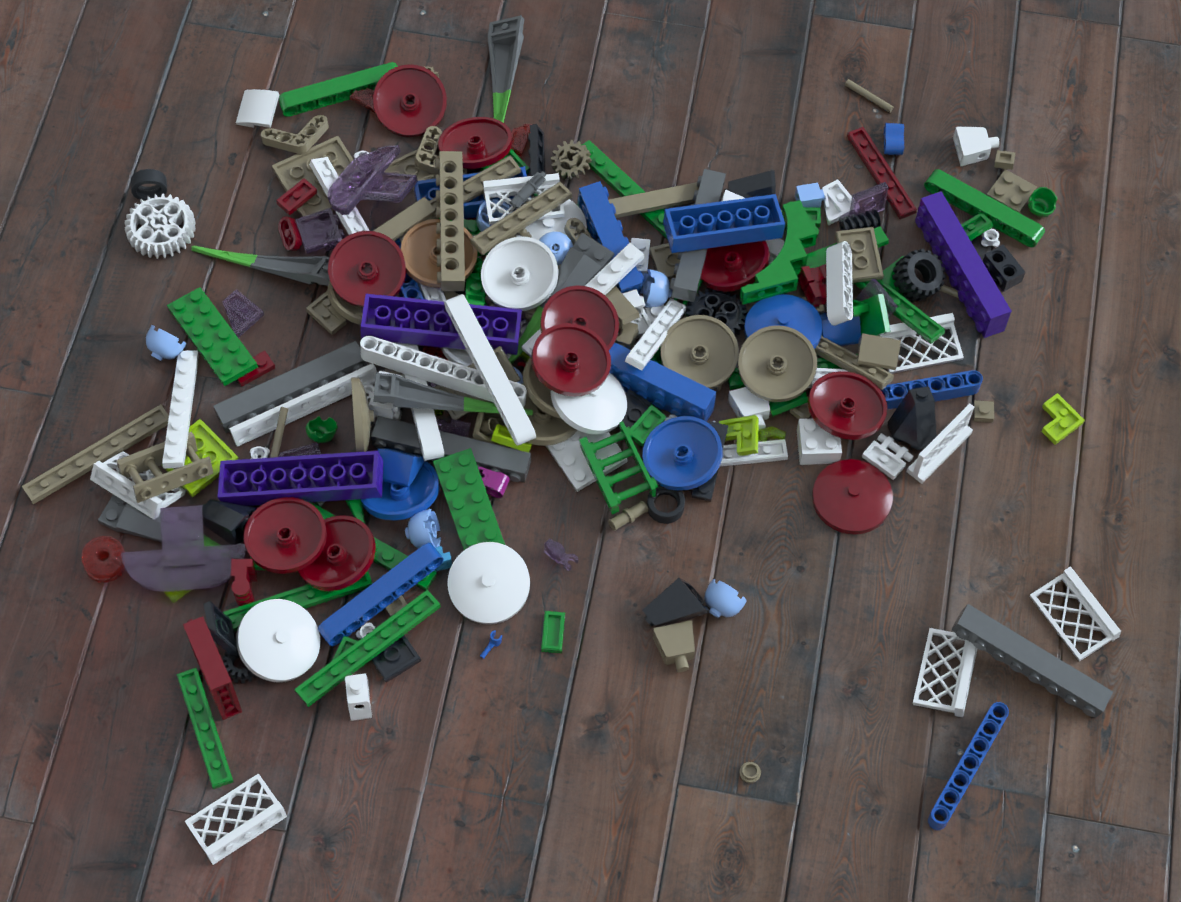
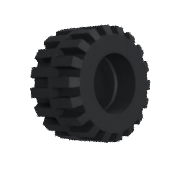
M919 249L910 252L896 262V267L893 268L895 274L892 275V278L896 281L894 285L895 287L898 286V292L904 294L903 297L906 299L910 297L911 301H921L941 289L940 287L945 283L943 280L946 278V275L943 274L945 268L941 266L942 261L937 259L938 256L936 254L932 255L929 250ZM914 268L922 273L924 282H921L916 277Z

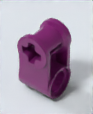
M478 466L487 494L495 498H502L510 478L501 472H495Z

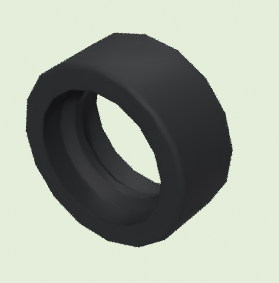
M139 170L131 176V193L139 200L146 201L147 196L152 199L155 194L157 197H161L162 194L165 196L167 193L166 176L158 170ZM144 184H156L155 186L151 187L141 186Z
M658 485L655 497H652L650 493L648 494V513L653 520L659 523L669 524L677 521L684 512L685 497L683 492ZM660 495H670L677 500L678 506L672 512H661L655 508L654 500Z

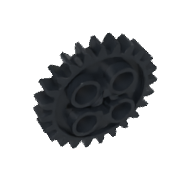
M706 289L705 294L700 291L698 292V297H695L694 302L688 301L685 318L694 315L710 316L726 324L734 335H740V331L745 328L748 311H746V305H743L740 299L737 300V294L730 296L731 291L725 294L723 291L717 292L713 289V292H709Z

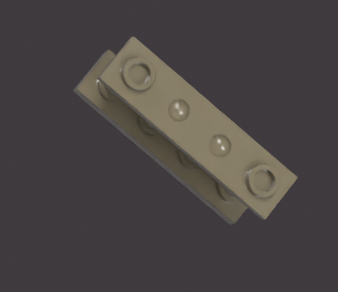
M192 432L188 434L186 455H188L193 463L180 468H173L174 470L162 474L158 466L163 465L165 442L116 460L119 473L126 478L131 477L136 484L133 486L137 503L213 474L210 457L200 459L196 454L198 450L195 436ZM150 470L154 478L143 481L139 473Z

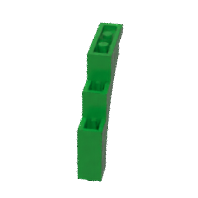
M801 200L783 204L782 215L786 229L785 243L773 262L755 275V284L741 287L740 300L743 305L797 290L798 277L795 270L806 266L807 254L804 248L815 246L817 233Z

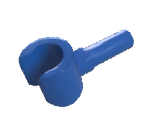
M496 630L491 632L489 643L480 655L483 659L494 646L497 647L502 642V635L499 639H494Z

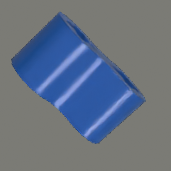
M885 123L884 154L903 155L904 124Z

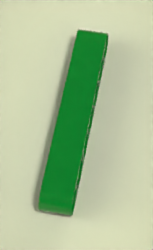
M394 62L386 63L287 91L279 95L278 102L283 115L290 117L374 93L378 81L386 72L398 66Z
M935 169L924 183L925 189L931 194L942 191L948 203L973 217L982 212L992 221L993 228L1028 247H1035L1045 233V229L1039 223L942 170Z

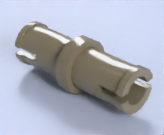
M640 501L629 509H623L622 513L609 519L608 522L612 530L616 531L627 523H633L637 517L647 513L649 510L646 503Z

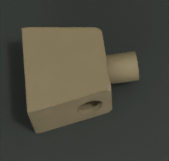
M692 620L653 628V640L666 665L675 663L677 672L689 670L687 660L694 659L695 654Z

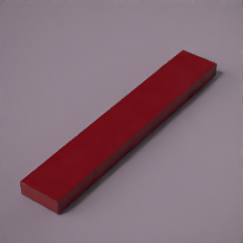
M861 127L848 132L847 138L899 219L901 220L917 212L916 207L865 128Z

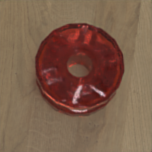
M108 536L97 537L89 541L83 548L81 555L85 572L91 579L97 582H110L120 577L125 571L127 565L126 554L122 544L115 538ZM108 557L106 561H100L102 558Z

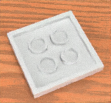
M577 430L571 438L564 442L546 445L576 492L596 481L581 451L579 439L587 437L589 443H595L610 437L609 432L604 434H588ZM614 443L597 450L595 456L597 459L603 460L622 451ZM627 458L604 467V475L627 463Z

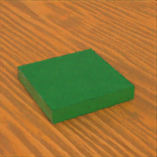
M878 294L861 301L869 303V311L863 312L859 316L861 335L863 333L881 336L891 332L884 294Z

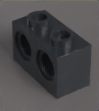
M1004 244L984 255L983 263L995 284L998 287L1000 286L1003 291L1023 281L1025 270Z

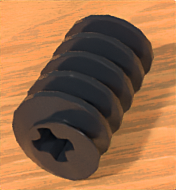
M876 209L871 212H861L857 215L852 214L850 217L844 216L843 219L839 217L841 231L881 226V219Z

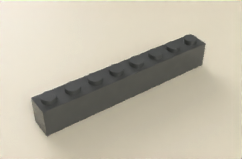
M704 169L703 175H699L697 181L699 190L694 192L693 201H696L695 205L720 202L726 173ZM708 248L678 253L677 259H680V263L675 264L673 274H676V278L671 279L669 288L673 290L672 298L690 302L695 301Z
M354 341L214 405L215 414L225 433L230 432L229 428L367 366V362L361 358L360 347Z
M378 416L371 435L372 445L377 448L393 449L423 456L414 424ZM439 431L444 449V457L471 448L477 466L501 472L507 475L513 482H525L531 464V453Z
M969 604L960 612L951 629L959 638L967 640L974 644L977 649L991 654L995 660L1004 662L1013 671L1024 674L1031 682L1042 685L1048 692L1060 696L1066 703L1080 708L1088 716L1098 717L1104 712L1113 691Z

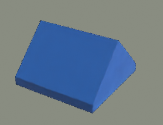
M827 313L820 314L822 337L839 346L858 344L861 336L859 316L833 326L828 320Z
M378 448V452L383 459V481L409 487L425 463L423 456L393 449Z

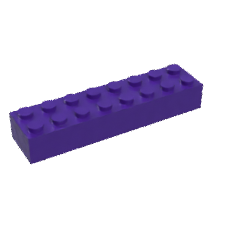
M942 191L921 198L915 218L916 225L923 231L926 242L930 243L933 254H936L938 259L942 261L941 266L945 268L944 272L947 273L951 286L958 290V298L965 304L967 314L973 318L977 331L981 332L983 338L1005 331L1012 311Z
M375 294L365 295L361 321V339L366 336H373L394 343L466 350L446 311L443 301ZM469 304L492 349L494 350L501 346L505 354L517 355L522 310Z
M378 451L220 461L218 499L223 502L243 506H256L283 497L299 498L307 502L382 498L383 459Z

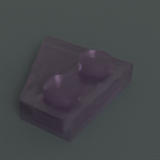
M237 289L222 301L233 332L238 338L264 316L263 310Z

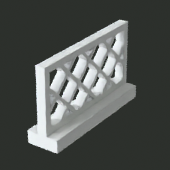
M547 174L544 177L546 180L533 194L540 195L560 181L559 174ZM533 176L483 181L489 225L495 224L515 209L511 205L506 211L500 206L504 202L510 204L511 200L508 197L516 196ZM489 198H500L501 200L495 204ZM564 205L558 206L560 211H550L538 220L565 217ZM496 210L503 214L499 218H492V214Z
M953 313L930 317L944 329H950L952 335L950 340L942 336L938 338L946 343L943 351L933 346V343L930 344L921 339V336H916L919 334L905 323L890 325L891 332L880 337L896 340L902 338L900 346L910 352L906 358L899 355L898 359L903 362L902 365L897 367L896 370L887 369L888 372L893 374L963 360L964 357L953 323L955 320ZM910 336L916 340L913 347L902 342L905 337ZM918 342L928 347L924 355L914 349ZM948 345L956 349V356H950L945 353ZM931 349L940 354L938 359L932 360L926 356L928 351ZM911 353L922 358L919 363L914 364L907 360Z
M969 404L919 454L918 458L908 467L907 473L922 484L972 434L973 430L968 426L974 409L973 405Z
M122 451L104 463L97 461L93 465L90 480L152 519L159 517L162 509L183 497L186 492L183 488L178 487L172 490L176 493L165 492L137 503L133 486L136 484L133 479L131 481L119 473L116 462L118 459L129 456L127 453ZM150 470L139 473L143 480L154 478Z
M1071 566L1064 570L1063 574L1030 594L1032 601L1079 662L1120 636L1121 630ZM1063 581L1067 586V592L1054 591L1055 585ZM1042 593L1050 594V604L1041 603L1037 596ZM1053 595L1066 597L1064 607L1052 605ZM1068 598L1077 599L1080 603L1079 609L1068 608ZM1051 609L1062 610V620L1053 619L1050 615ZM1066 611L1078 613L1077 623L1064 621ZM1080 614L1089 615L1092 618V624H1080ZM1064 625L1076 627L1074 637L1065 635L1063 632ZM1078 627L1091 629L1089 639L1077 637ZM1093 630L1102 631L1106 638L1102 641L1092 640ZM1076 641L1088 643V650L1080 654L1075 648Z
M929 628L913 705L955 713V716L963 717L977 654V648L974 644L959 638L954 632ZM933 635L941 636L945 642L936 647L932 642ZM955 640L965 641L964 647L956 650L951 643ZM948 645L953 653L944 658L939 650ZM936 652L941 660L931 665L928 661V656ZM956 656L961 663L952 669L947 661ZM945 664L949 672L940 677L935 668ZM932 671L937 679L927 684L923 677ZM953 675L956 679V684L948 688L943 680ZM940 682L945 691L935 695L931 687ZM926 690L933 697L928 701L919 700L920 694ZM949 694L952 698V705H944L939 699Z
M257 774L185 820V823L212 865H214L286 818L287 815L264 780ZM257 782L260 783V793L249 792L251 786ZM243 796L241 805L231 804L232 798ZM248 797L258 798L256 807L245 806ZM262 799H268L273 802V805L267 809L260 808ZM217 808H225L223 817L212 816L213 811ZM229 809L239 810L237 819L227 818ZM244 811L254 812L250 820H241ZM198 820H206L204 830L195 829L192 824ZM211 821L221 822L218 831L208 830ZM225 823L235 824L234 830L230 833L223 832ZM206 835L217 836L213 844L208 847L205 845Z

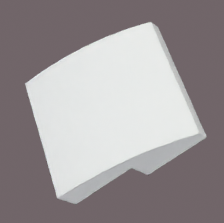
M245 90L236 125L253 128L257 125L271 128L279 93L270 90Z

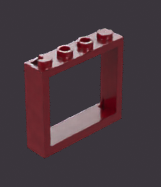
M204 617L188 620L187 623L183 624V627L222 720L241 713L242 709L232 681Z

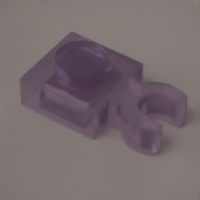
M443 419L436 420L437 425L442 426L439 431L468 437L470 423L451 419L449 424Z

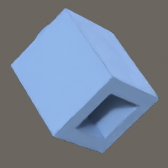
M818 183L796 186L794 197L796 201L801 200L803 207L821 208L824 192L822 189L820 190Z

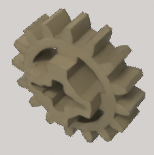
M573 140L570 141V144L563 141L564 146L557 145L558 151L553 150L554 157H551L553 163L551 165L556 174H561L563 179L566 176L569 177V180H572L573 176L579 179L580 173L585 175L584 169H590L588 163L592 162L589 157L591 154L585 144L581 146L580 141L574 144Z

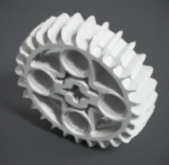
M155 194L152 199L147 196L146 201L141 199L140 205L135 203V209L130 208V214L126 215L125 232L127 239L137 252L141 251L143 256L148 253L149 258L154 254L157 259L159 255H163L164 258H166V254L173 256L175 251L180 253L179 248L186 249L185 243L191 244L190 238H194L193 232H195L196 228L192 210H190L189 205H185L184 200L179 201L178 197L173 199L171 194L167 198H165L164 194L161 197H157ZM184 221V226L181 229L178 225ZM140 223L142 227L136 230L137 225Z

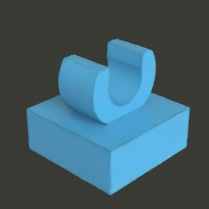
M441 546L435 547L444 560L434 571L451 568L450 552L443 553Z

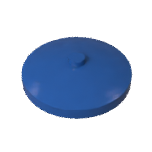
M782 294L760 300L749 310L745 320L746 339L764 327L786 326L802 333L815 349L822 336V320L816 308L808 301L793 295Z
M691 416L675 417L659 424L649 434L643 447V462L649 476L654 477L656 483L671 490H689L706 483L717 472L723 456L722 443L717 431L706 421Z
M425 461L409 487L383 481L382 498L361 499V503L368 513L380 519L403 520L411 518L415 514L428 509L436 500L440 489L437 472Z

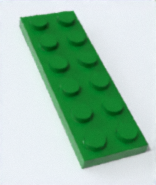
M201 287L167 305L170 313L223 386L258 368L256 361Z
M469 448L433 461L463 549L465 550L470 546L483 542H495L505 545L472 449Z

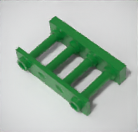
M623 421L619 422V433L598 442L589 443L587 437L579 439L581 451L611 514L619 512V504L622 500L648 489L651 496L655 497L656 488H658L655 478H650L631 439L633 434L630 427H626ZM623 439L629 448L603 460L597 459L595 456L597 450ZM633 456L636 466L610 477L609 475H604V467ZM641 473L645 481L644 483L618 494L617 492L613 493L611 487L614 483Z

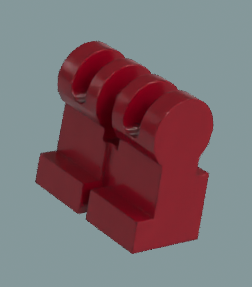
M826 264L815 268H809V266L802 267L797 277L802 291L805 292L804 295L807 301L814 307L822 304L825 305L827 303Z
M232 559V591L237 605L240 607L255 601L251 586L252 582H257V572L253 559Z

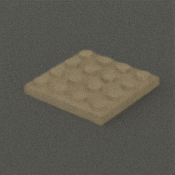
M339 136L311 147L305 153L296 154L272 165L274 173L286 192L303 178L317 189V194L297 209L306 224L335 211L309 165L313 159L328 157L353 202L373 193L371 186Z

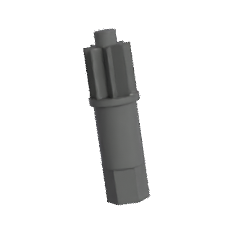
M543 171L541 173L537 172L510 201V204L518 209L522 203L538 190L546 180L544 178L546 174Z

